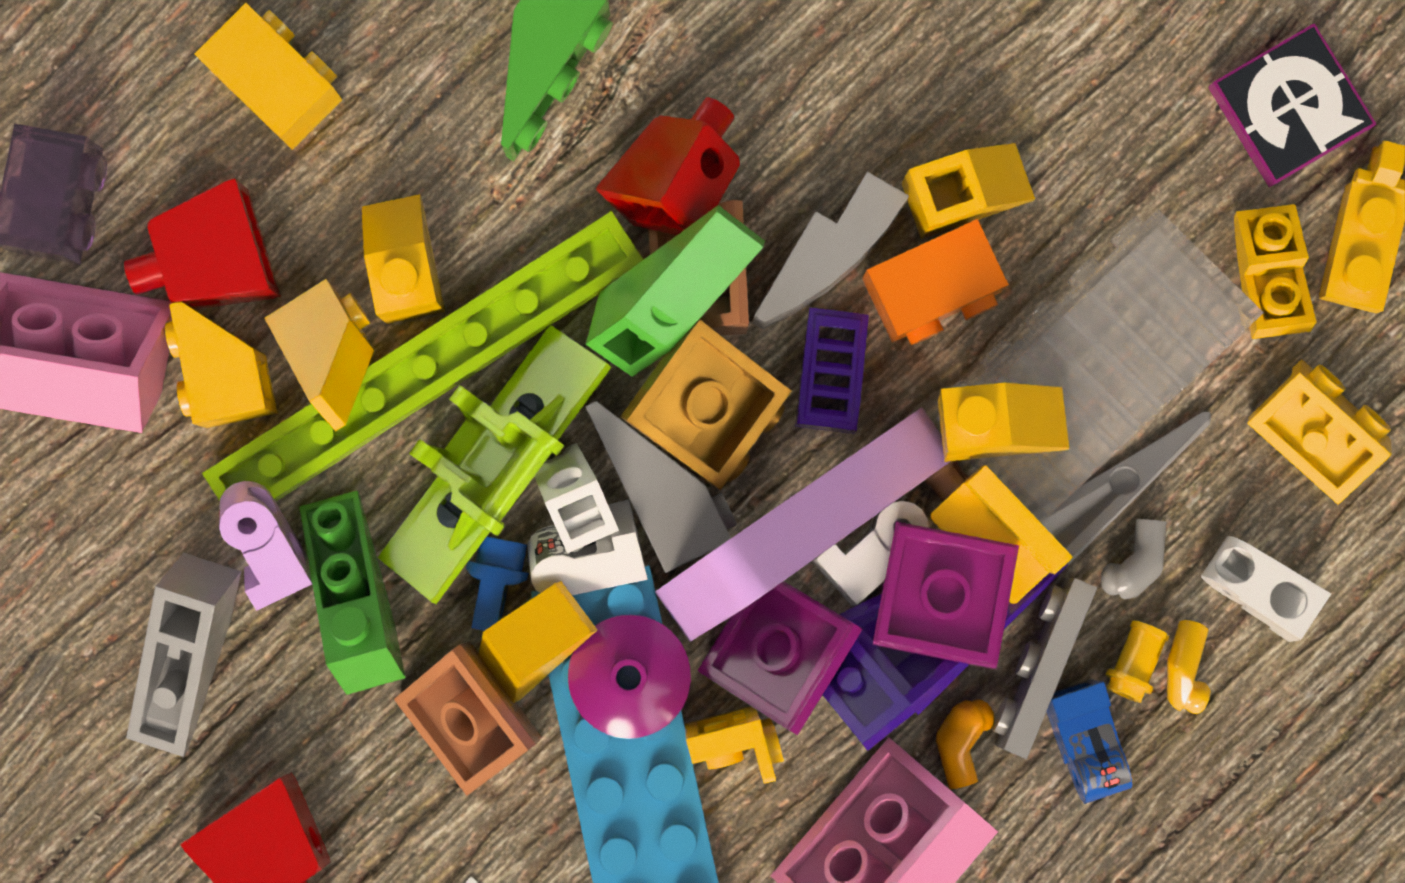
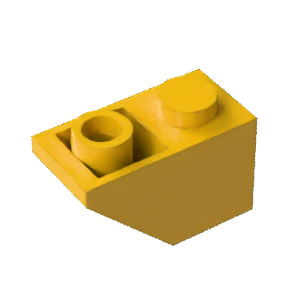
M1016 143L967 149L909 169L901 183L904 193L909 195L907 201L921 239L1035 200Z
M185 303L169 304L172 321L165 323V335L171 355L174 358L180 357L184 380L178 381L176 388L183 415L185 417L191 416L192 424L211 428L278 414L266 355Z

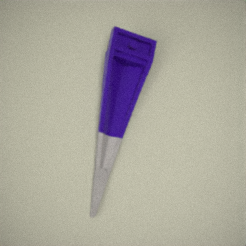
M1210 412L1200 413L1111 469L1033 513L1038 521L1073 558L1055 575L1052 573L1047 574L1019 602L1015 604L1009 602L1004 629L1210 425ZM882 594L839 614L863 630L823 693V697L867 751L914 713L919 715L969 665L873 645Z

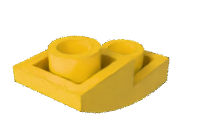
M1296 205L1236 211L1234 215L1237 259L1251 338L1258 339L1311 332L1317 321L1303 270L1309 256Z

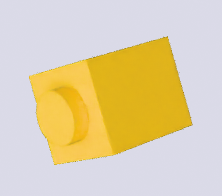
M419 194L362 206L364 259L376 315L386 324L445 312L422 196Z
M325 279L264 319L309 402L336 432L345 426L374 349L362 330L371 323L360 304L351 293L341 298L328 280Z
M1004 382L943 388L940 391L938 408L944 462L1069 449L1062 387Z

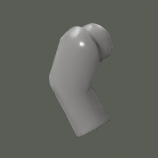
M1136 519L1134 553L1122 564L1109 563L1102 570L1101 586L1107 594L1113 596L1119 594L1123 599L1138 597L1161 575L1164 566L1166 521Z

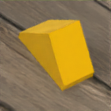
M560 581L554 583L483 631L478 655L513 703L520 701L593 635L597 628L563 582Z

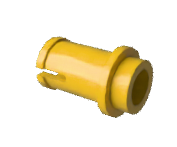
M1134 620L1130 625V632L1114 670L1107 669L1105 675L1110 678L1106 689L1123 698L1141 703L1144 694H1151L1154 689L1149 685L1165 642H1168L1170 636L1154 626Z

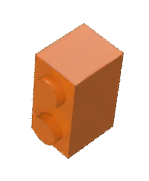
M978 219L866 270L862 277L891 342L893 343L907 336L911 345H915L944 331L940 321L960 311L965 320H969L998 306L995 295L1001 293L1009 285Z

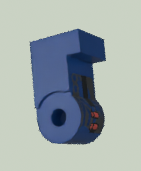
M1095 679L1055 691L1046 711L1063 762L1067 764L1074 786L1084 804L1132 788L1129 765L1120 745L1109 707L1111 702L1105 683Z

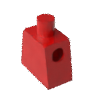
M706 97L691 119L658 116L652 120L601 180L596 190L633 226L678 235L718 206L740 166L739 156L722 139L735 119L734 114L718 100Z
M235 178L225 181L152 218L147 222V228L154 251L124 260L127 280L136 295L165 286L171 303L183 302L194 309L281 297L249 190Z
M292 772L280 777L180 844L185 853L213 883H308L307 879L331 863L328 851L298 781Z

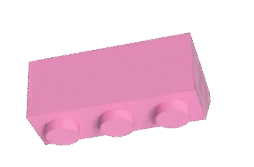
M0 272V409L142 433L162 393L170 351L165 335V323L172 321L169 304H172L171 301Z
M888 737L770 876L777 883H955L998 831Z

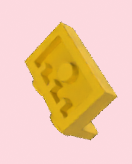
M1301 359L1292 368V375L1248 417L1247 424L1335 503L1339 504L1392 455L1391 439L1387 436L1391 428L1369 406L1363 405L1358 410L1342 395L1346 390L1344 385L1326 367L1318 364L1313 369Z
M752 706L685 723L686 741L692 764L706 761L707 769L730 766L744 760L743 750L754 748L763 783L776 781L772 765L784 762L777 732L772 719L760 720L757 710Z

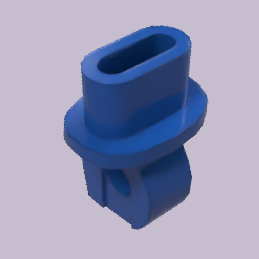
M486 537L477 549L475 562H467L466 570L469 574L481 580L471 628L485 631L502 619L508 585H516L528 580L529 573L522 571L527 544Z

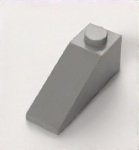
M597 401L585 406L665 573L715 550L731 539L727 530L736 526L737 523L722 492L711 497L706 486Z
M183 552L157 583L152 600L126 736L127 739L182 757L185 756L189 749L231 622L241 571Z

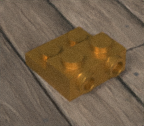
M699 319L677 345L664 355L620 417L659 445L663 451L702 480L721 490L726 482L735 480L743 472L750 458L748 451L761 433L770 431L781 419L785 410L783 403L791 393V390Z

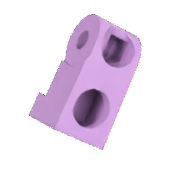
M250 481L235 483L227 488L220 498L219 530L222 538L228 545L241 550L249 564L244 567L245 593L256 611L312 585L308 556L271 493L264 486Z

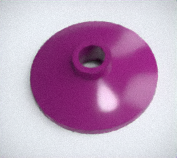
M620 615L596 624L597 631L572 653L569 663L568 685L570 695L577 710L594 728L614 737L640 738L663 729L679 714L690 689V664L682 643L666 626L644 616ZM623 666H634L640 672L641 681L636 688L625 689L619 685L617 673Z

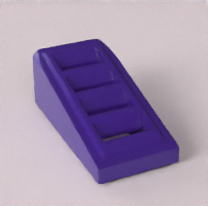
M809 307L795 427L849 434L857 432L869 315ZM819 327L854 330L853 342L818 338ZM817 350L851 354L850 365L816 361ZM814 374L848 377L847 388L813 384ZM812 396L846 400L845 410L811 407Z

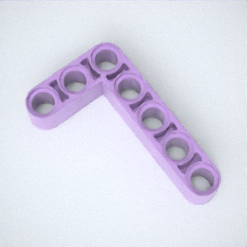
M921 407L655 591V593L688 641L691 642L762 597L951 461L944 462L941 433Z

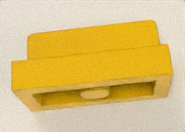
M986 465L979 467L930 514L931 520L940 530L1019 545L1009 602L1012 604L1019 602L1047 574L1052 573L1055 575L1073 558Z

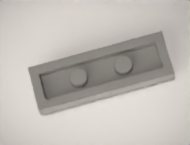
M1063 578L1060 587L1051 585L1047 591L1038 616L1040 619L1045 620L1043 629L1037 643L1027 642L1016 666L1015 674L1022 677L1013 700L1008 697L1004 698L994 719L992 731L999 734L995 742L996 746L1027 759L1097 587L1076 578Z

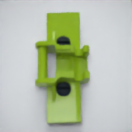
M550 325L490 406L459 385L449 400L457 405L466 420L445 449L429 445L419 439L409 452L411 456L429 467L438 477L377 558L429 601L437 604L490 532L496 536L500 534L505 527L504 523L501 522L550 454L558 455L564 445L558 439L612 367Z

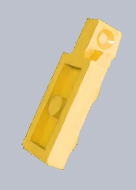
M1384 140L1379 146H1374L1367 170L1361 168L1355 170L1352 181L1345 185L1318 296L1319 299L1376 314L1384 311L1405 222V180L1400 179L1405 163V145Z

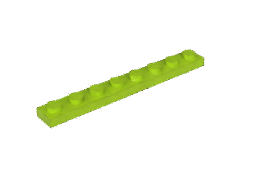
M611 211L367 368L346 425L336 432L315 407L309 404L202 474L219 501L224 491L231 485L242 481H250L264 486L276 502L596 297L600 291L640 263L643 258Z

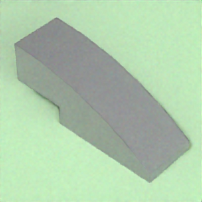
M867 171L837 223L815 212L754 315L752 324L765 329L797 313L831 290L853 271L883 238L905 205L909 195Z

